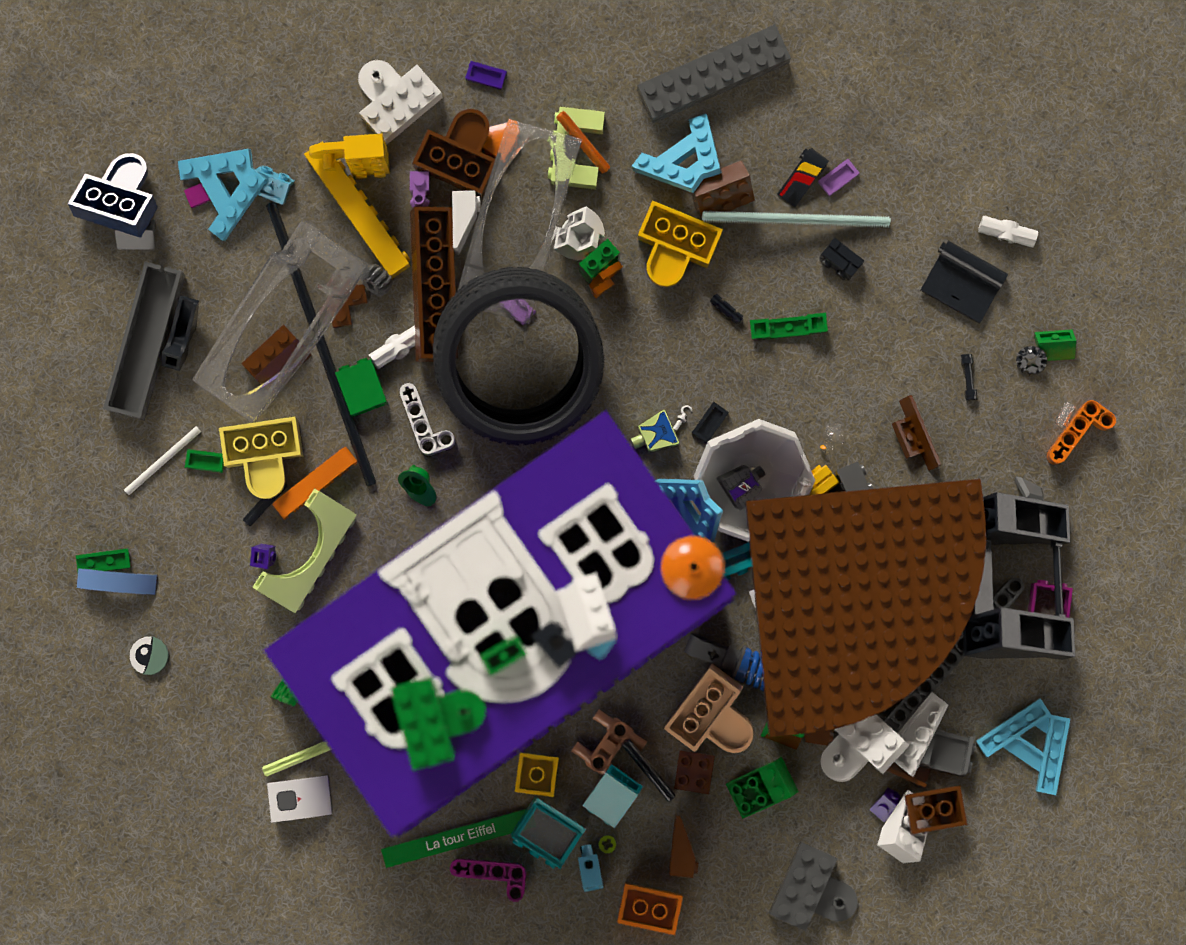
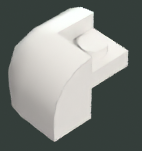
M587 206L567 215L568 220L562 228L558 227L554 250L567 258L583 260L589 255V252L594 251L598 247V240L605 237L602 221Z

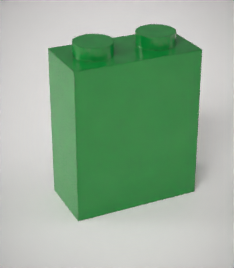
M360 359L356 365L351 367L345 365L340 367L338 372H335L352 417L389 404L371 359Z

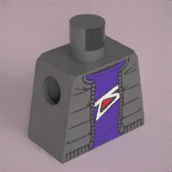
M741 465L718 476L716 479L734 508L741 511L745 508L746 501H752L762 491L758 480L764 477L766 473L761 466L751 471L749 467Z

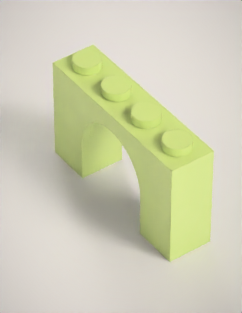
M567 107L559 108V113L565 111L582 132L603 134L605 112ZM555 112L554 124H557V131H553L552 142H555V149H551L550 153L553 167L548 170V179H551V185L596 189L598 167L574 164L564 155L563 146L570 135L556 119L559 113Z

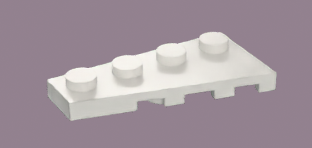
M933 692L929 694L898 732V735L909 746L895 760V763L912 777H914L948 707V704Z

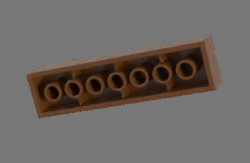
M414 207L410 211L416 362H434L433 344L437 323L445 306L456 293L452 207ZM458 347L455 360L458 359Z

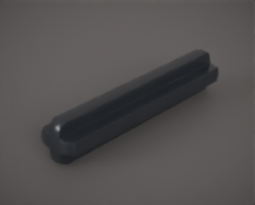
M286 483L280 494L288 487ZM280 494L274 498L260 499L245 515L243 521L248 526H252Z

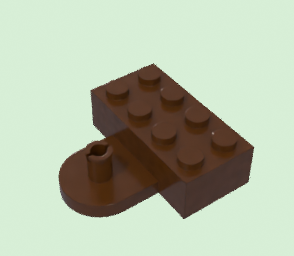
M466 109L454 117L445 137L428 129L412 162L413 168L418 171H429L430 176L463 191H475L476 196H480L483 199L498 167L497 159L481 153L490 132L487 117L478 110Z

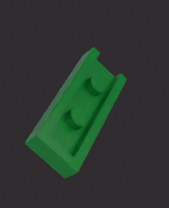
M128 548L75 555L77 572L79 568L98 571L131 568Z

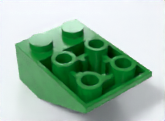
M782 757L726 783L742 819L782 802L799 792Z

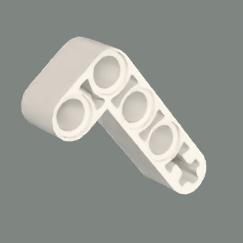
M410 383L402 385L400 396L421 452L424 455L431 456L452 448L455 445V437L450 431L445 430L433 434L416 387ZM406 389L414 391L411 393L414 401L410 402L409 397L404 395L407 393ZM418 406L421 409L420 413L415 416L410 413L412 407ZM420 424H425L427 430L424 433H418L417 427ZM445 435L452 438L448 445L441 443V439ZM426 442L433 443L434 446L431 451L423 449Z

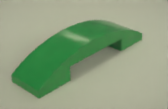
M826 313L779 319L750 320L752 340L798 337L828 332Z

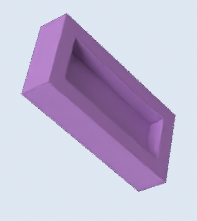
M847 159L821 178L818 183L830 197L858 176L859 172L850 160Z

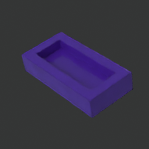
M470 61L465 80L502 90L507 71Z

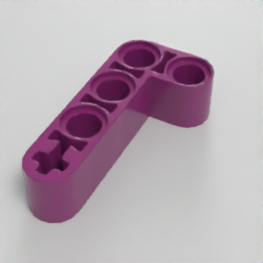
M458 858L450 865V872L456 877L507 881L506 893L510 901L518 902L524 896L526 869L522 864ZM458 862L461 863L462 867H467V863H471L469 868L470 874H466L467 870L464 869L457 873V869H454V866ZM476 864H481L484 868V872L480 875L475 874L473 871V866ZM501 866L503 874L495 876L492 871L493 867ZM516 867L523 871V875L520 878H515L512 875V870ZM513 887L521 890V895L517 898L512 897L510 894V890Z

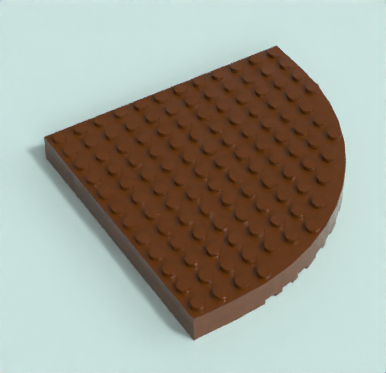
M981 479L745 502L769 737L832 730L865 720L886 710L908 696L926 681L945 660L957 643L971 616L979 594L984 571L986 527Z

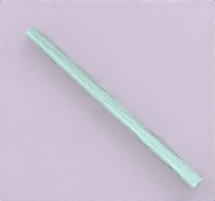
M703 211L702 214L704 222L705 220L706 222L707 220L708 222L713 220V223L714 220L715 222L718 220V223L720 220V223L721 221L723 223L724 221L725 223L726 221L727 223L728 221L730 223L731 221L732 223L733 221L734 223L735 221L737 223L738 221L739 223L740 221L741 223L746 221L747 224L748 221V223L751 222L752 224L753 221V224L754 222L755 224L756 222L758 224L759 222L760 224L761 222L762 224L763 222L765 224L766 222L767 224L768 222L769 224H773V222L775 224L776 222V224L779 223L780 225L781 222L782 225L783 222V224L786 223L787 225L788 222V225L789 223H793V225L794 223L795 225L796 223L797 225L799 223L800 225L801 223L802 225L803 223L804 225H808V223L810 225L811 223V225L814 224L815 226L816 223L817 226L818 223L821 226L822 224L823 226L824 224L825 226L826 224L828 226L829 224L830 226L831 224L832 226L833 224L835 226L836 224L837 226L838 224L839 226L840 224L842 226L846 224L847 227L848 224V226L851 225L852 227L853 224V227L854 225H858V227L859 225L860 227L861 225L862 227L864 225L865 227L866 225L867 227L868 225L869 227H873V225L877 227L878 225L879 228L880 226L882 228L883 225L884 228L885 225L886 228L887 226L889 228L891 222L889 216L789 215V213L761 214L757 212L754 214V212L726 213L724 211Z

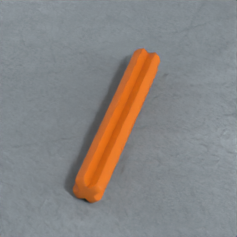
M565 111L560 112L556 119L593 164L598 167V170L602 174L610 169V165Z

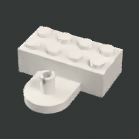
M374 60L366 63L359 72V85L366 96L372 101L359 114L375 134H383L386 145L443 98L442 92L418 65L400 77L387 62Z
M873 715L860 722L834 729L839 735L824 750L821 756V767L830 779L837 782H845L852 779L868 761L883 774L909 745L880 717Z

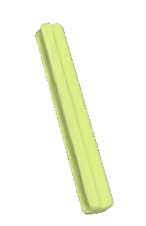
M326 741L263 766V773L265 776L272 775L330 751L331 748Z

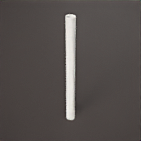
M197 426L194 427L126 487L124 491L128 495L134 492L201 432Z

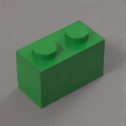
M514 635L479 655V658L488 674L492 676L526 656L527 653L518 637Z

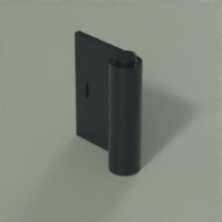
M949 240L947 243L943 242L937 251L940 255L920 291L980 324L997 292L1006 280L1008 273Z

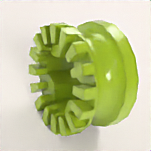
M603 836L599 841V848L604 853H611L616 848V841L612 836ZM607 839H610V843L613 844V847H609L608 850H605L604 845H602V842L607 841Z

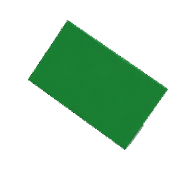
M1073 330L1034 333L1035 343L1038 348L1045 352L1047 361L1075 359L1076 338Z

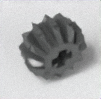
M371 264L363 270L364 272L360 278L363 281L362 284L366 286V289L371 294L383 296L390 291L393 280L391 275L382 266L379 267L377 264Z

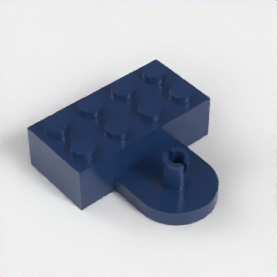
M123 154L112 161L102 179L85 174L68 202L73 216L141 238L158 208L153 195L139 191L148 175V168L144 159L137 154Z

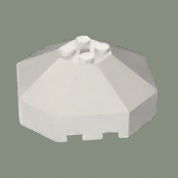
M761 419L709 440L694 474L695 480L704 481L710 498L723 510L717 531L748 542L746 508L741 511L734 508L716 478L741 465H745L750 469L761 466L766 475L758 480L762 491L753 500L809 495L815 482L810 465L795 432Z

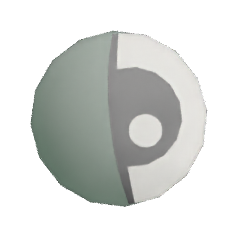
M156 637L141 638L133 644L130 650L132 666L136 671L144 675L159 673L166 667L169 660L167 646Z

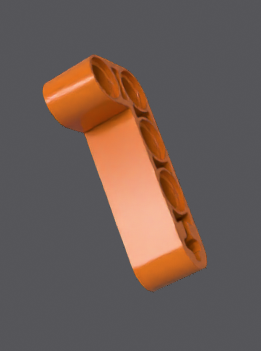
M1094 400L1084 403L1047 452L1046 458L1048 462L1057 465L1065 461L1091 424L1102 431L1109 430L1116 423L1115 415ZM1087 405L1093 407V415L1086 412ZM1102 417L1109 419V426L1102 424ZM1076 420L1083 424L1082 430L1075 427ZM1064 436L1071 438V445L1064 443ZM1060 448L1064 449L1058 455L1060 458L1054 459V453L1059 451Z

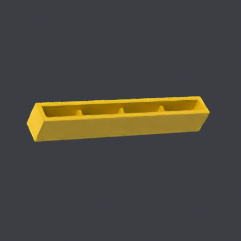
M309 151L304 153L308 162L385 271L391 275V279L409 268V261L411 259L405 251L401 252L397 246L400 244L395 236H389L387 233L389 228L383 220L379 221L376 215L378 213L373 205L368 206L365 202L367 197L362 190L358 191L354 185L357 183L351 174L347 176L343 171L346 167L340 159L336 161L335 159L336 170L324 171L323 159L311 158Z

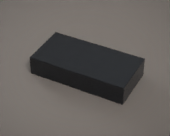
M713 401L692 431V434L707 444L729 412Z

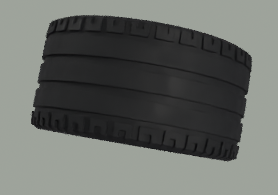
M505 267L500 268V270L495 271L494 269L485 272L482 276H477L470 280L467 285H463L449 300L438 320L434 334L433 358L435 376L446 405H448L454 416L469 430L472 429L475 434L483 438L487 437L490 441L500 444L505 442L506 445H533L538 441L542 443L546 440H551L553 436H559L563 432L568 431V428L570 426L573 427L582 419L581 416L585 415L592 406L591 402L596 399L604 373L603 342L587 305L568 284L556 276L549 275L547 272L538 269ZM514 299L534 300L556 309L572 324L578 338L577 362L565 386L544 403L524 409H506L483 401L465 385L455 364L458 343L469 323L488 307L499 302Z

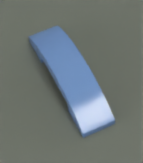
M79 568L77 588L120 593L155 594L157 575Z

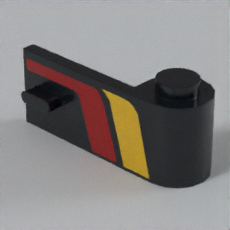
M813 148L805 149L799 157L802 160L777 193V195L794 207L798 205L813 182L829 163L828 159Z

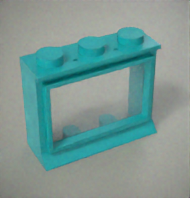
M535 796L510 836L513 838L512 842L518 847H527L530 849L528 853L537 859L541 856L546 859L545 864L555 869V867L561 869L586 829Z

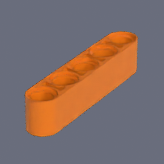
M347 447L342 448L279 497L272 504L284 520L287 519L290 513H295L304 506L303 503L307 501L314 489L320 491L322 488H327L334 482L333 480L337 476L341 477L349 470L348 468L351 465H356L358 463L357 459Z

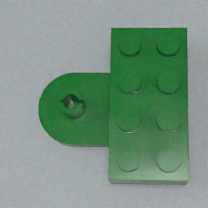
M433 675L390 688L413 771L455 759L450 737L476 729L485 717V704L479 694L472 690L461 689L438 695Z

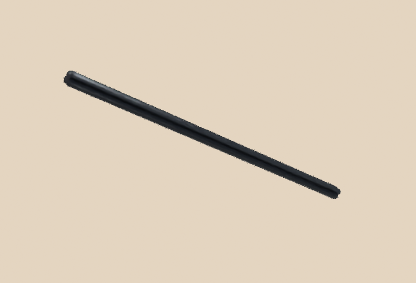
M276 202L268 203L266 205L364 481L367 486L375 485L376 480L355 421L349 412L336 377V368Z

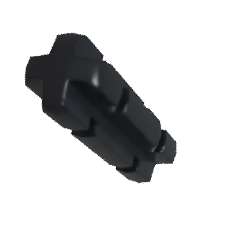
M715 294L711 298L710 302L714 306L717 305L718 309L728 318L731 317L735 324L741 322L743 315L736 312V309L728 302L723 301L722 297Z

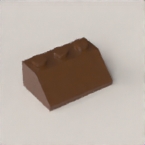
M282 325L241 364L271 394L312 355Z

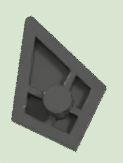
M1015 477V483L1023 497L1044 501L1043 490L1040 486L1024 478Z

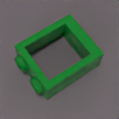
M607 238L579 263V273L590 284L602 272L603 268L607 269L620 261L619 250Z

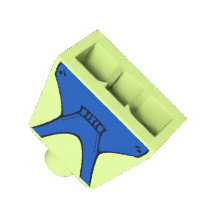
M665 410L639 425L640 435L631 438L635 449L646 445L648 452L679 445Z

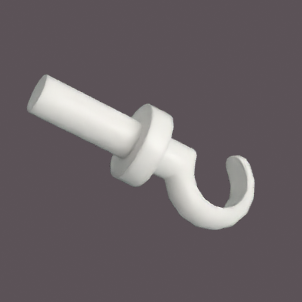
M685 405L681 408L682 415H678V421L673 427L674 431L678 430L682 422H686L685 417L687 415L683 412V409L688 407L692 412L690 406Z

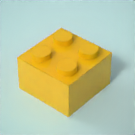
M520 752L515 792L554 797L559 757Z

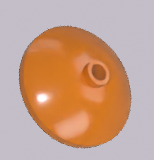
M689 536L675 541L668 547L662 558L661 573L665 584L673 593L686 599H699L711 594L719 586L724 573V562L721 553L713 543L701 537ZM691 563L697 564L698 568L696 571L690 569Z

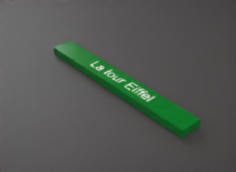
M527 809L383 848L381 851L385 867L396 866L511 834ZM534 815L531 816L523 830L537 827Z

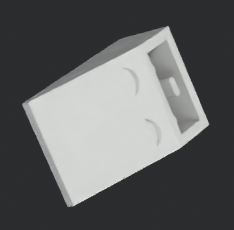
M906 791V793H905L904 795L913 794V793H911L910 791ZM904 796L882 827L878 846L902 863L919 862L928 832L911 834Z

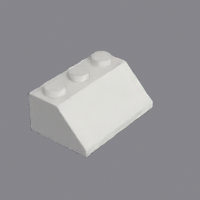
M596 573L575 580L558 594L576 651L617 639Z

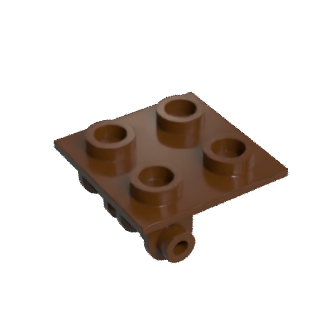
M680 750L674 789L709 795L715 756Z

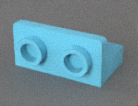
M267 166L255 169L268 179L257 195L281 205L285 204L290 186L294 184V180L290 179V176L287 174L273 172V169Z

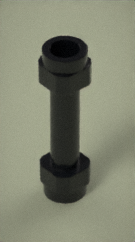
M972 354L961 355V365H964L967 389L964 391L966 401L970 399L977 400V389H974L971 366L974 363Z

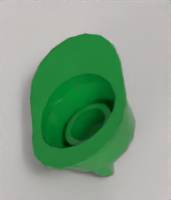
M412 465L409 470L399 474L398 482L411 499L424 506H431L435 503L437 499L436 492L430 484V476L426 470Z

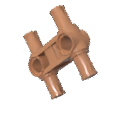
M599 709L593 720L607 728V733L595 751L589 750L577 741L571 752L585 760V764L600 775H604L612 764L611 761L622 746L623 741L629 738L639 751H642L648 741L635 734L633 728L615 717L613 719ZM617 725L625 727L624 735L618 736L615 734L614 729ZM596 757L604 760L602 768H595L593 766V760Z

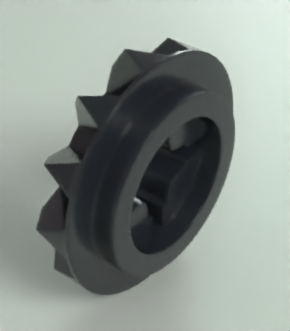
M1027 346L1017 354V367L1022 368V373L1027 370L1029 376L1032 373L1038 375L1039 372L1045 369L1047 356L1042 349L1035 346ZM1035 358L1036 364L1031 363L1027 366L1028 359Z

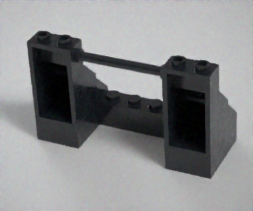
M999 492L984 496L986 527L985 563L979 594L971 616L963 630L964 656L981 659L1045 657L1059 660L1075 657L1074 618H1068L1063 615L1061 569L1062 545L1070 543L1069 505ZM1037 543L1051 545V548H1053L1055 615L1008 608L994 609L991 545Z

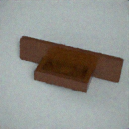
M909 395L901 399L899 403L906 418L892 423V426L906 459L921 454L928 471L941 466L939 456L935 451L932 439L927 432L924 420L921 418L913 396Z

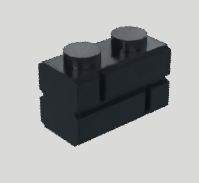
M835 237L819 257L822 265L828 269L832 267L837 271L835 274L840 279H847L848 281L865 261Z

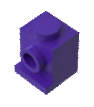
M267 544L253 546L251 548L250 566L269 569L270 566L274 565L277 558L276 546Z

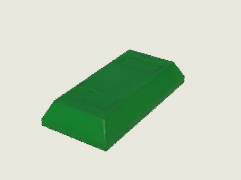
M187 449L184 468L223 473L224 461L222 453Z

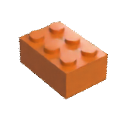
M625 882L617 923L675 935L683 895Z

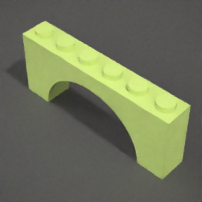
M316 489L312 491L304 504L314 514L318 525V541L312 556L302 567L288 574L274 575L262 571L253 585L254 589L294 613L303 607L305 597L313 591L315 581L323 575L325 565L328 561L332 560L336 547L344 541L346 531L356 521L355 517L357 514Z

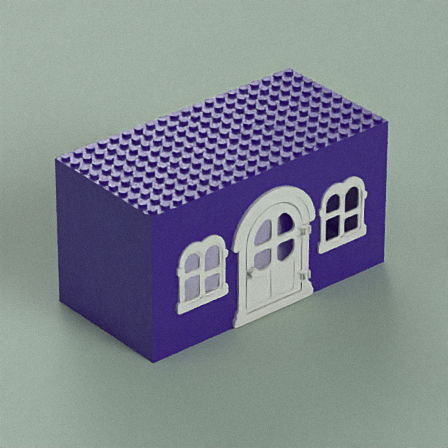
M604 411L266 647L263 651L391 837L397 835L399 838L433 815L440 808L450 803L454 798L464 793L471 786L481 781L486 775L498 769L503 763L518 754L516 750L521 752L534 743L533 738L538 740L550 732L548 729L550 726L555 728L565 721L564 716L567 714L572 716L580 711L581 704L584 702L589 704L598 698V692L602 690L605 693L615 685V680L618 679L621 682L632 673V668L636 671L649 661L648 657L652 660L680 638L686 636L697 626H700L734 601L733 596L736 593L724 576L719 586L711 594L699 599L682 598L667 587L661 573L664 553L675 541L695 535L607 411ZM603 503L608 504L624 527V532L607 544L601 541L586 519L587 514ZM578 523L590 538V543L575 554L570 555L559 541L558 535L573 524ZM628 539H632L641 552L640 563L632 569L622 568L611 554L613 549ZM594 550L599 551L613 572L611 584L601 590L617 637L605 657L602 656L599 660L586 649L578 651L579 653L559 669L539 644L536 643L533 647L529 648L523 646L527 653L526 656L490 676L475 651L476 643L495 630L500 631L506 640L514 636V632L509 627V620L527 607H534L537 610L541 628L551 620L553 623L558 621L565 629L563 635L567 639L571 637L558 594L575 580L585 577L577 566L578 561ZM691 563L690 569L696 571L698 568L697 564ZM510 577L521 587L523 597L506 610L499 611L488 596V586L496 578ZM475 599L480 602L490 619L475 632L466 635L455 622V612L459 604L464 600ZM555 637L552 639L551 647L553 649H560L563 646L561 638ZM396 648H401L418 671V677L414 680L433 675L438 695L468 689L476 692L483 699L486 712L482 723L472 731L450 737L455 759L413 771L403 732L398 734L387 733L372 714L371 707L388 695L392 696L390 688L395 686V684L381 666L380 660ZM373 668L383 682L384 687L367 700H363L351 681L366 669Z

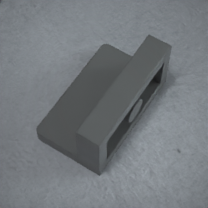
M151 220L141 238L115 230L117 249H155L154 233L156 221Z

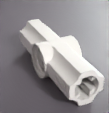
M984 215L978 230L980 233L997 237L1000 241L1003 239L1007 240L1008 243L1015 242L1032 248L1038 236V231L1019 226L1017 222L1011 220L1001 221Z
M411 327L400 335L394 334L386 340L385 345L369 354V358L377 369H380L394 359H402L409 353V349L415 346V327Z

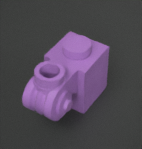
M410 171V192L413 195L410 205L413 208L428 207L429 200L426 195H430L429 171Z

